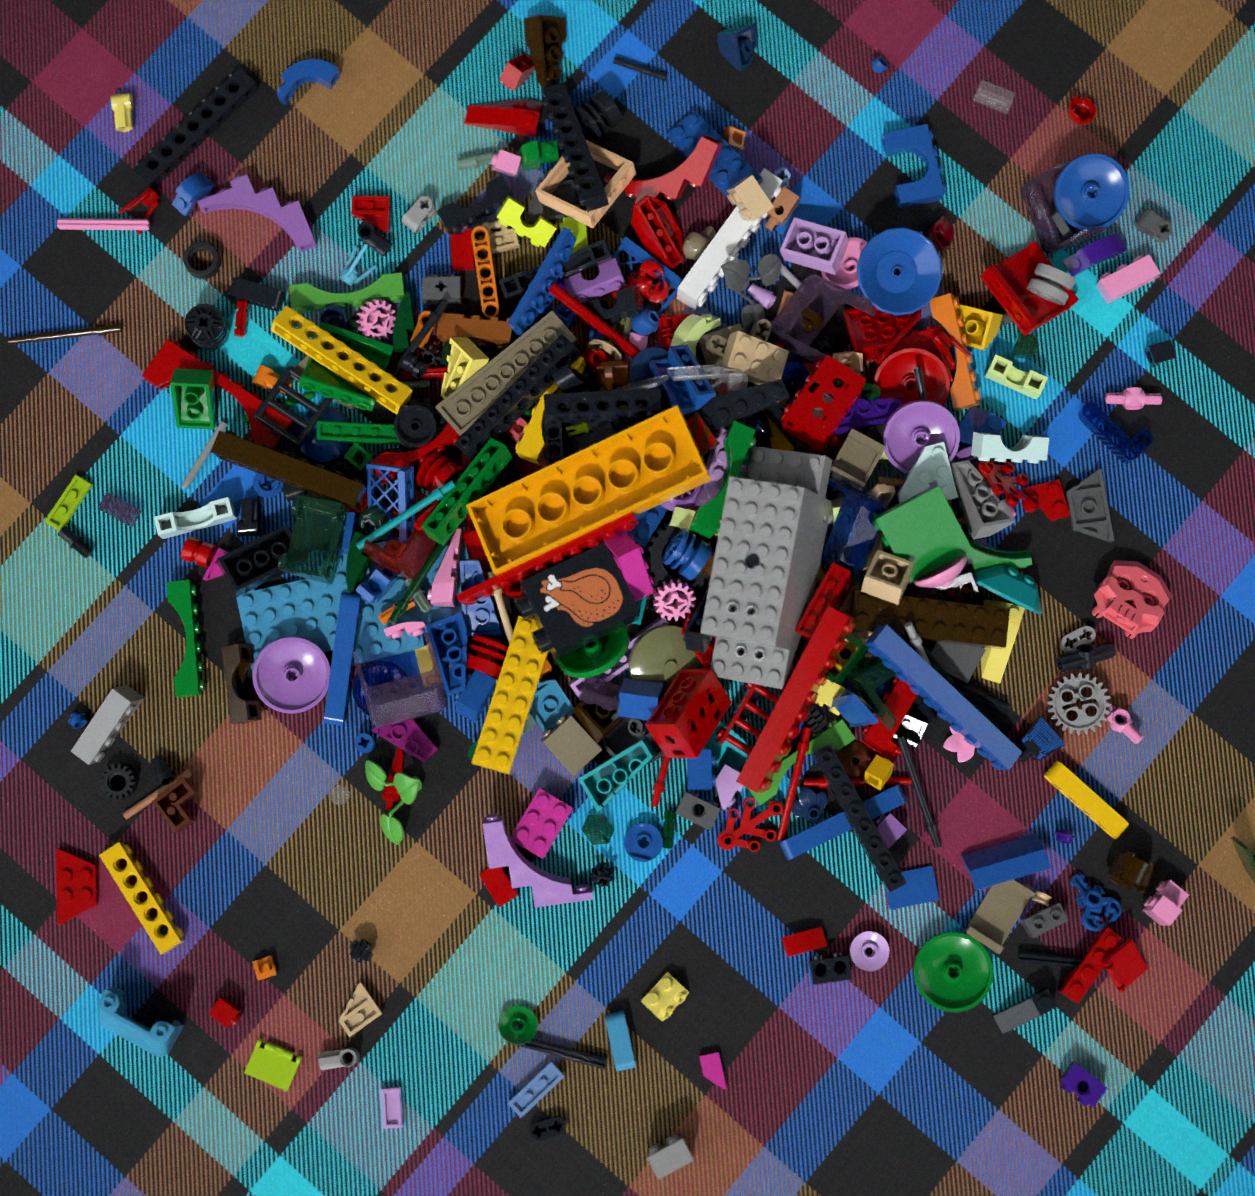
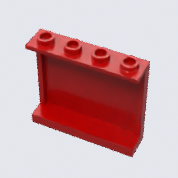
M1035 240L1026 248L1001 263L989 266L980 275L986 286L1024 336L1069 310L1079 301L1072 290H1064L1069 297L1065 305H1060L1045 300L1027 289L1030 279H1040L1034 273L1038 263L1054 267Z

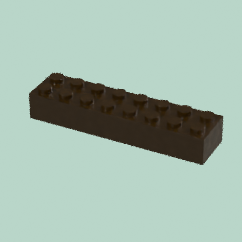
M219 430L211 449V453L218 459L361 511L367 496V488L362 483V480L355 477L348 479L344 476V473L333 470V473L329 472L326 469L327 467L316 463L313 466L302 457L295 459L286 451L279 450L278 453L267 444L262 443L260 446L251 438L244 436L241 439L232 431L226 430L222 432Z
M855 590L851 596L849 616L855 619L854 623L856 625L853 632L872 634L877 626L888 625L898 636L909 638L905 624L912 622L916 633L920 635L922 640L1004 649L1007 644L1010 609L902 596L897 605Z

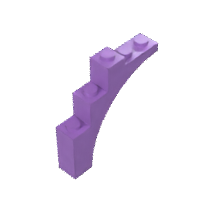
M247 174L234 177V180L230 181L232 188L222 189L215 195H206L200 201H197L203 214L216 210L240 209L255 212L271 219L291 237L299 253L317 247L299 201H290L281 207L273 187L270 189L264 188L256 194Z

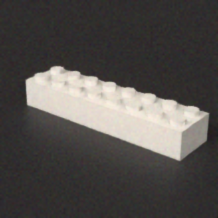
M764 168L760 173L764 181L760 184V187L773 204L783 189V180ZM736 206L678 286L677 299L694 311L698 306L701 308L707 300L708 292L712 293L717 287L718 283L716 282L719 277H724L721 265L738 258L740 248L746 247L751 233H756L761 225V219H766L767 212L757 220L747 222V220L744 221L738 214L739 209Z

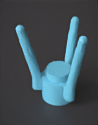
M367 243L364 244L351 265L358 246H354L343 271L340 273L341 276L339 278L349 286L353 284L358 285L364 277L377 267L374 264L359 277H357L359 273L354 270L368 247Z

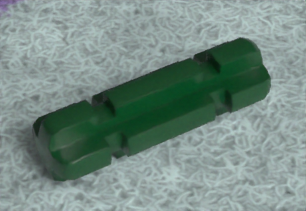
M666 810L664 812L663 848L672 849L675 812Z

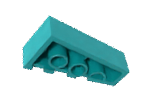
M645 737L578 778L597 812L602 810L657 754L648 737Z

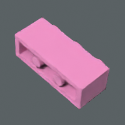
M1140 255L1133 259V263L1130 265L1123 264L1116 268V272L1112 274L1108 272L1100 277V281L1096 286L1107 304L1155 280L1161 274L1150 255L1145 257Z

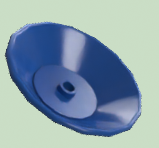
M905 227L886 229L872 237L861 251L857 265L858 285L866 300L879 311L892 315L912 314L928 305L938 292L942 278L941 257L934 244L922 233ZM895 269L899 270L898 276L894 274Z

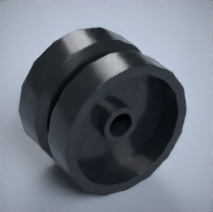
M410 405L403 408L397 414L394 420V433L398 442L403 447L417 450L433 441L436 435V421L433 414L427 408L420 405ZM412 425H419L417 430H413L411 427Z

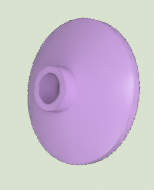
M871 931L863 932L852 941L850 956L858 968L865 971H875L883 967L887 962L889 946L885 938L880 934ZM868 947L872 949V954L870 955L865 953Z

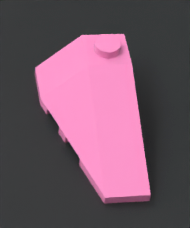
M457 528L432 583V589H428V600H431L432 606L455 608L462 541L461 529Z

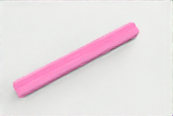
M59 218L57 220V227L59 229L149 230L150 222L148 219Z

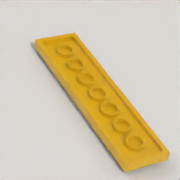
M518 616L471 762L474 765L510 775L549 651L541 654L533 640L531 633L538 630L533 619H523L521 616Z

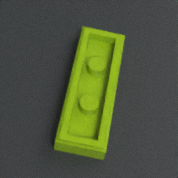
M76 474L44 522L60 531L68 524L93 484Z

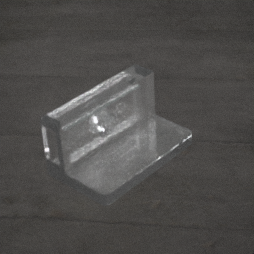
M981 80L973 101L1007 114L1015 93Z

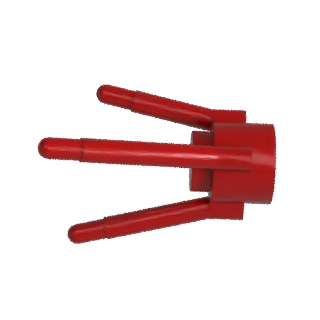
M148 187L137 198L119 210L118 213L122 214L126 210L130 211L141 202L146 207L151 206L144 218L149 220L152 212L159 205L156 202L159 196ZM142 230L137 231L138 236L141 234Z
M943 332L938 334L932 341L935 344L934 348L948 371L950 382H952L953 378L942 352L945 353L953 366L955 362L948 351L952 347L951 343L967 357H970L971 354L956 342L952 335L947 336Z

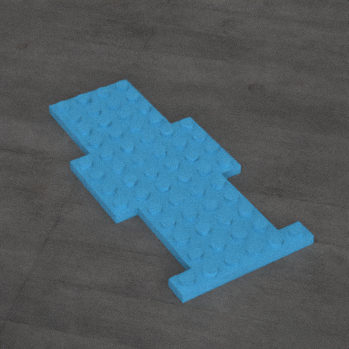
M391 540L371 545L366 557L372 562L362 583L368 581L375 569L382 565L389 568L398 578L390 590L377 603L374 604L362 599L354 657H352L354 659L353 666L415 652V649L425 647L422 634L417 637L409 636L406 630L403 631V635L399 638L389 639L384 629L405 622H424L425 625H429L462 612V603L458 601L456 596L455 608L432 606L429 612L424 613L416 601L411 600L409 603L414 601L416 606L401 614L402 616H399L395 624L388 622L383 625L378 618L379 614L392 607L393 603L396 604L398 600L402 599L408 590L404 585V581L410 577L416 578L434 549L406 555L401 564L397 566L383 558L380 553L382 549L385 550ZM461 542L460 559H469L465 542ZM449 545L444 548L420 584V588L425 591L424 595L427 599L428 589H432V583ZM327 554L328 574L260 590H255L254 588L236 597L246 644H252L254 662L260 651L267 644L286 636L306 638L318 645L324 653L333 651L341 593L349 592L346 581L348 554ZM460 562L456 595L461 593Z

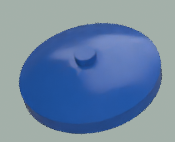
M1085 154L1074 158L1060 171L1054 186V202L1060 216L1069 225L1087 231L1100 230L1113 224L1124 212L1130 195L1129 180L1122 166L1111 157L1102 154Z

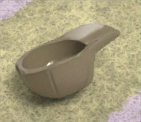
M708 226L701 233L690 232L683 242L685 257L693 260L699 259L715 237V229Z

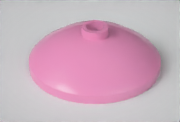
M848 238L849 244L836 275L821 271L828 285L839 290L852 289L858 286L857 265L861 251L868 243L863 239Z
M966 554L914 580V584L927 588L951 585L953 579L961 573L967 562Z

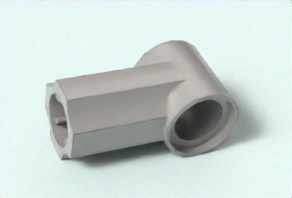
M354 1047L318 1053L320 1070L350 1067L360 1059L359 1051ZM346 1052L353 1054L354 1059L352 1062H348L345 1059Z

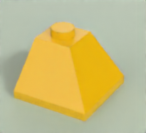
M960 304L959 316L962 315L964 320L962 329L963 333H966L969 342L966 346L986 350L998 334L1003 315Z

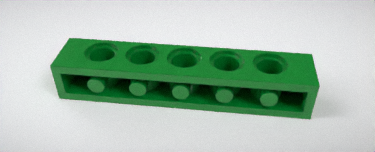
M490 438L456 481V487L444 496L421 527L429 538L444 546L469 514L466 505L480 499L511 460L512 455L504 444Z

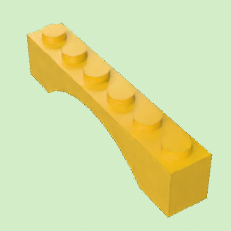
M579 357L571 366L582 374L586 367V362L583 357ZM555 382L544 394L562 393L563 390ZM544 394L539 398L538 405L534 406L531 413L532 418L524 427V435L516 444V453L519 458L537 465H541L546 454Z

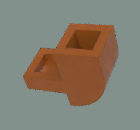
M615 360L599 364L597 366L598 386L605 385L606 391H613V385L628 384L627 360Z

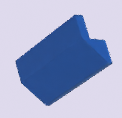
M687 344L670 346L668 358L651 360L649 362V368L670 406L678 405L683 415L695 413L715 396L713 387Z
M1036 834L961 855L966 873L970 874L975 891L1051 868L1046 851Z

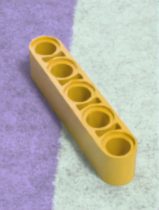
M1056 761L1044 774V777L1112 838L1117 839L1129 825L1122 816L1059 761Z

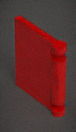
M1130 938L1102 960L1103 965L1120 993L1124 992L1126 987L1148 970L1133 940Z

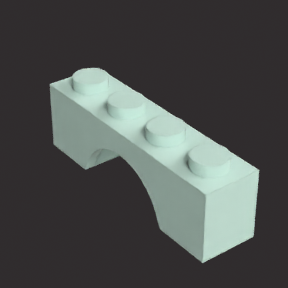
M974 432L971 455L977 456L980 461H990V458H995V461L1006 462V459H1011V462L1022 463L1024 459L1028 463H1039V460L1047 461L1049 438L1039 435H1022L1020 441L1014 447L1007 449L1002 443L1000 435Z
M229 497L211 501L206 506L195 510L170 512L154 517L158 536L162 539L237 519L233 501Z

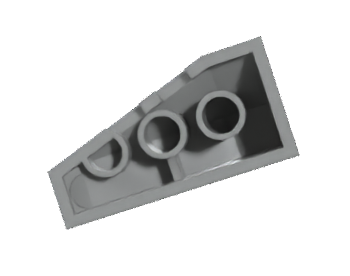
M969 460L951 464L965 522L973 539L989 537L1015 522L1008 505L1004 500L1000 501L993 493L991 487L987 486L983 481V476Z

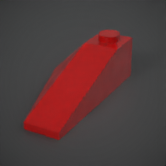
M518 99L469 105L464 124L537 138L544 104L542 101Z

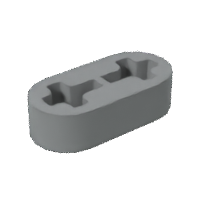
M1084 626L1065 635L1060 640V648L1065 652H1072L1081 644H1089L1095 639V630L1090 626ZM1083 630L1090 632L1089 640L1087 638L1080 640L1079 636L1084 634ZM1066 639H1068L1069 641L1073 639L1076 640V642L1071 645L1072 648H1070V646H1065V643L1067 642Z

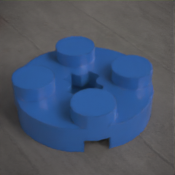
M639 823L627 831L624 838V846L627 854L632 859L638 862H648L660 854L663 847V839L655 826L649 823ZM643 837H646L649 845L641 848L638 839L642 840Z

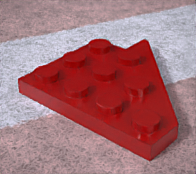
M874 306L843 310L853 351L863 354L874 353L877 364L884 360L917 323L922 314L921 309L912 314L892 315L879 311Z

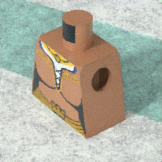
M783 187L772 204L774 207L767 212L769 219L764 227L771 232H774L778 224L783 227L799 206L800 197L786 187ZM778 211H782V212H783V214H781V215H777L776 213H777Z

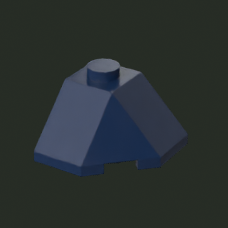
M756 23L727 28L717 34L720 53L738 71L743 70L752 63L753 58L751 54L753 48H756L758 44Z

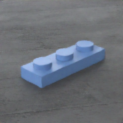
M551 1061L507 1104L522 1118L565 1076Z

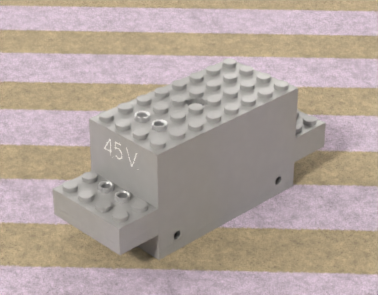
M752 446L746 479L729 477L700 632L716 637L711 662V670L716 677L785 689L793 673L796 653L803 654L806 639L796 633L795 629L815 595L832 503L825 498L832 464L830 458L822 455Z

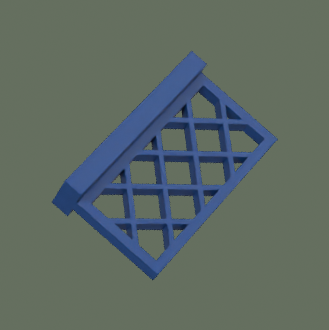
M625 236L621 241L622 244L612 255L613 259L616 258L618 265L630 264L632 274V264H643L649 260L656 261L664 271V276L662 277L658 271H654L658 275L661 284L659 286L660 289L663 286L661 279L665 280L668 285L675 289L670 296H667L666 299L668 300L665 304L664 301L662 302V307L657 313L660 318V315L663 314L676 297L678 286L683 279ZM622 250L629 254L628 262L619 263L618 255ZM645 299V302H648L649 306L643 303L644 309L653 310L651 309V301L649 299Z
M376 463L366 464L369 534L375 531V524L377 522L380 526L385 524L381 520L385 514L390 520L395 518L390 513L393 507L396 508L400 515L415 505L414 466L398 467ZM373 469H377L383 475L379 480L373 475ZM391 471L398 474L396 482L388 475ZM384 478L391 485L388 490L380 483ZM375 486L383 493L379 498L374 494ZM393 488L398 493L396 501L389 494ZM384 497L392 504L388 509L380 501ZM376 504L383 511V513L380 516H378L374 511V506ZM415 514L396 526L399 530V536L394 535L389 530L386 532L387 534H383L378 539H392L400 542L402 545H408L414 541L415 527L413 523L415 522Z

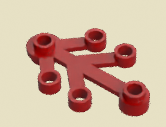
M980 461L978 463L977 470L983 477L988 478L993 493L1000 495L1004 492L1007 498L1006 501L1011 507H1015L1020 502V499H1022V507L1027 512L1032 513L1038 508L1039 500L1036 496H1028L1014 485L1024 487L1029 482L1027 475L1022 473L1018 477L1002 476L998 473L1003 472L1006 475H1010L1014 471V466L1010 462H1006L1004 465H994L991 461Z
M746 797L743 800L744 809L740 827L734 831V823L739 818L740 813L734 807L729 808L725 831H722L717 837L718 845L724 850H730L734 846L748 848L752 852H757L760 849V844L757 840L747 841L738 837L748 834L763 837L767 841L775 840L776 833L774 830L754 827L770 816H778L783 812V804L779 800H770L767 803V809L750 820L751 811L755 807L756 801L752 797ZM748 800L753 801L751 806L746 805ZM775 805L779 806L778 811H773ZM735 810L736 816L731 817V811ZM768 832H773L771 838H767ZM729 837L730 842L725 844L724 839ZM752 843L757 844L755 849H751Z

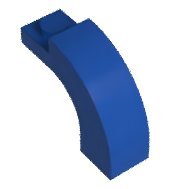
M307 59L293 64L281 75L284 84L279 87L277 92L279 101L287 105L296 90L308 82L319 83L331 90L341 75L339 68L319 59Z

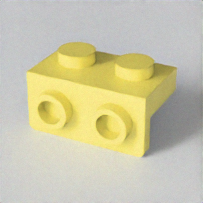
M667 972L641 1002L661 1021H664L672 1015L673 1010L679 1004L685 1001L689 992Z

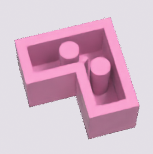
M1162 880L1155 888L1157 892L1153 897L1149 896L1143 903L1145 907L1142 911L1159 925L1170 926L1181 913L1180 906L1189 894L1172 880H1165V882Z

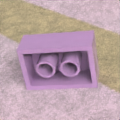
M793 218L780 252L785 261L836 275L848 247L849 239L844 231Z

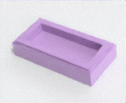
M401 1086L381 1088L383 1129L403 1128Z

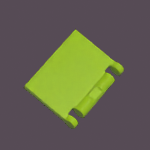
M259 1038L244 1073L288 1092L303 1056L298 1055L296 1062L292 1061L294 1052L268 1041L265 1047L261 1048L263 1039Z

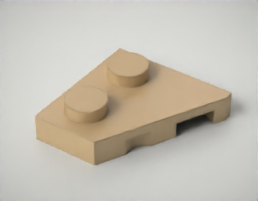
M362 982L357 985L353 996L350 998L346 1009L339 1019L340 1024L349 1037L383 1014Z

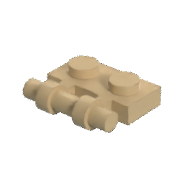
M485 221L483 224L476 226H482L488 231L492 254L519 248L514 228L507 230V227L498 221L489 223ZM497 228L502 229V231L495 233H491L490 231ZM485 235L478 236L479 240H483ZM482 250L483 256L488 255V252Z

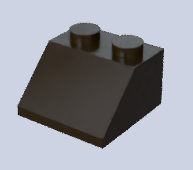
M604 685L577 705L571 715L597 744L625 719V717L618 716L619 700Z

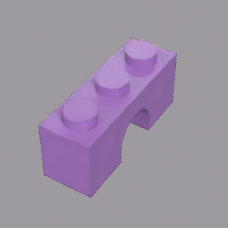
M616 258L599 264L600 273L594 280H584L581 272L563 279L567 292L580 303H585L626 286Z

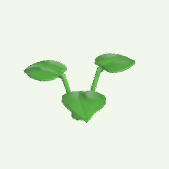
M366 760L365 773L371 787L381 791L384 789V786L395 785L402 800L389 812V815L384 813L380 819L381 828L386 837L391 842L400 845L403 839V827L400 821L393 817V814L403 803L411 804L414 802L417 792L422 789L421 781L416 776L410 777L405 773L399 772L395 774L394 782L385 781L386 773L382 767L371 760Z

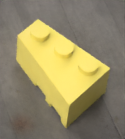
M450 337L449 343L452 344L451 353L447 355L446 360L449 362L448 371L444 372L441 396L444 399L482 369L489 361V358L468 337Z

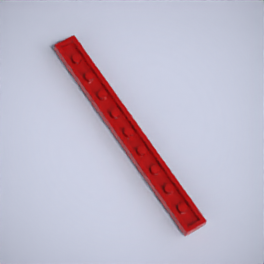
M630 512L457 594L458 601L467 606L472 605L483 596L489 597L500 588L506 589L517 580L523 581L534 572H542L547 569V566L559 564L570 555L576 556L587 547L593 548L604 539H612L623 530L629 531L639 523L638 519Z

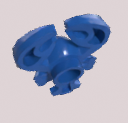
M1077 874L1071 878L1069 883L1071 886L1077 887L1080 897H1077L1076 901L1079 907L1083 908L1084 906L1081 923L1090 931L1102 930L1107 924H1098L1097 922H1102L1103 919L1095 915H1100L1105 905V918H1108L1109 913H1111L1112 916L1108 923L1115 922L1121 914V905L1114 898L1101 897V894H1104L1105 891L1099 885L1091 888L1083 881L1085 876Z

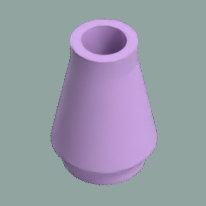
M754 283L747 291L763 308L769 309L776 300L773 292Z

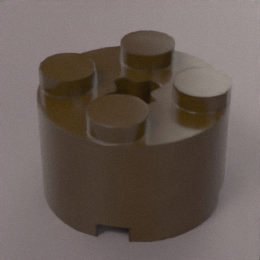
M1126 851L1125 854L1118 853L1107 876H1112L1111 880L1128 890L1134 887L1137 888L1136 892L1144 893L1153 874L1154 864L1148 860L1142 861L1136 858L1137 855L1130 851Z

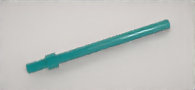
M451 480L441 488L437 487L432 490L430 495L357 542V548L361 550L435 500L439 501L444 497V494L456 487L455 483Z

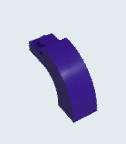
M1116 233L1077 250V253L1063 260L1070 275L1075 277L1102 261L1114 259L1129 249L1121 234Z

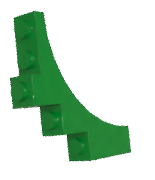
M967 538L973 550L966 553L967 562L965 565L972 562L974 572L998 565L1019 569L1033 565L1029 550L999 551L984 547Z

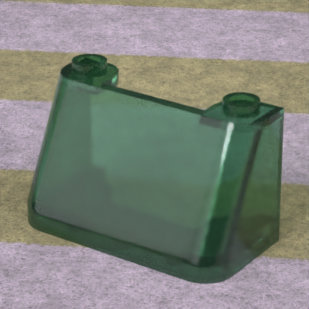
M297 495L296 501H293L291 507L296 521L288 553H284L283 556L279 557V570L318 582L332 584L335 579L342 549L348 510L340 502Z

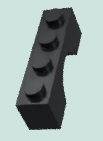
M502 175L485 184L486 193L478 205L464 208L451 202L436 211L448 235L452 233L457 234L463 230V227L476 224L483 216L492 215L496 209L502 206L508 195L513 198V193Z

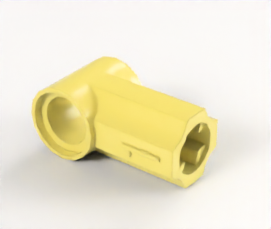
M131 93L111 95V105L115 115V128L117 131L129 132L133 129L131 110H133Z

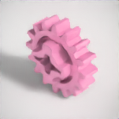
M373 299L372 302L366 301V307H360L362 313H357L360 319L356 320V323L361 324L358 330L363 331V336L381 341V337L386 339L387 333H393L391 327H394L393 321L396 317L392 315L395 313V310L390 309L391 304L385 303L384 300Z
M671 579L670 584L664 581L663 588L657 587L659 593L653 594L655 598L653 604L656 606V612H660L662 618L667 616L669 621L672 617L676 621H678V616L686 618L684 613H691L690 607H695L694 600L696 598L692 587L689 588L687 582L682 585L680 579H678L677 583H674L673 579Z

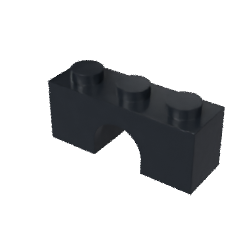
M633 286L616 292L617 302L612 309H608L607 301L600 298L582 303L607 324L619 323L626 317H637L640 312L645 311L640 289Z

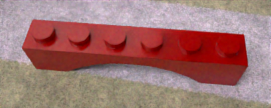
M447 423L444 430L429 444L409 452H384L369 462L405 467L406 465L415 467L418 464L422 465L425 459L432 453H444L447 447L452 444L455 446L454 443L460 436ZM373 469L380 479L383 475L377 469ZM391 471L388 475L393 481H396L398 474ZM385 478L381 481L383 485L389 484Z

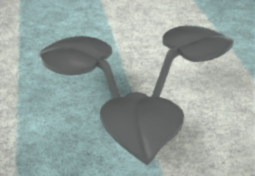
M764 255L758 263V273L760 275L748 277L750 266L745 260L736 259L721 265L726 280V287L736 291L737 295L742 296L750 303V305L743 307L741 314L743 328L748 335L756 321L765 319V310L760 303L754 304V301L742 293V291L748 287V280H760L762 278V283L765 286L774 284L781 272L779 255Z

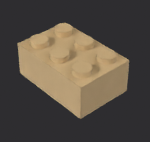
M736 331L729 336L719 370L760 385L781 379L789 351L741 331Z

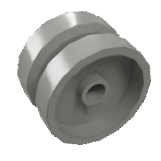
M1038 263L1034 273L1040 279H1030L1027 289L1045 300L1065 305L1069 295L1064 290L1073 289L1076 279L1057 268Z

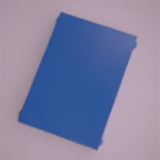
M932 866L901 872L907 884L890 893L886 892L889 910L940 900Z

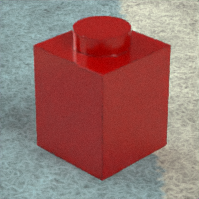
M221 997L208 1015L226 1028H229L232 1025L236 1026L239 1022L242 1010L226 998Z

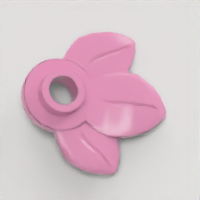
M950 726V731L953 735L946 739L943 747L949 751L957 752L958 762H965L971 759L976 747L968 744L964 740L965 737L961 733L954 731Z

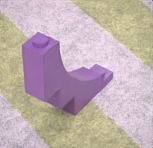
M489 814L483 818V831L489 869L509 866L512 888L532 886L535 908L593 900L592 885L581 884L576 886V888H572L571 878L551 874L527 860L510 839L504 825L503 815Z

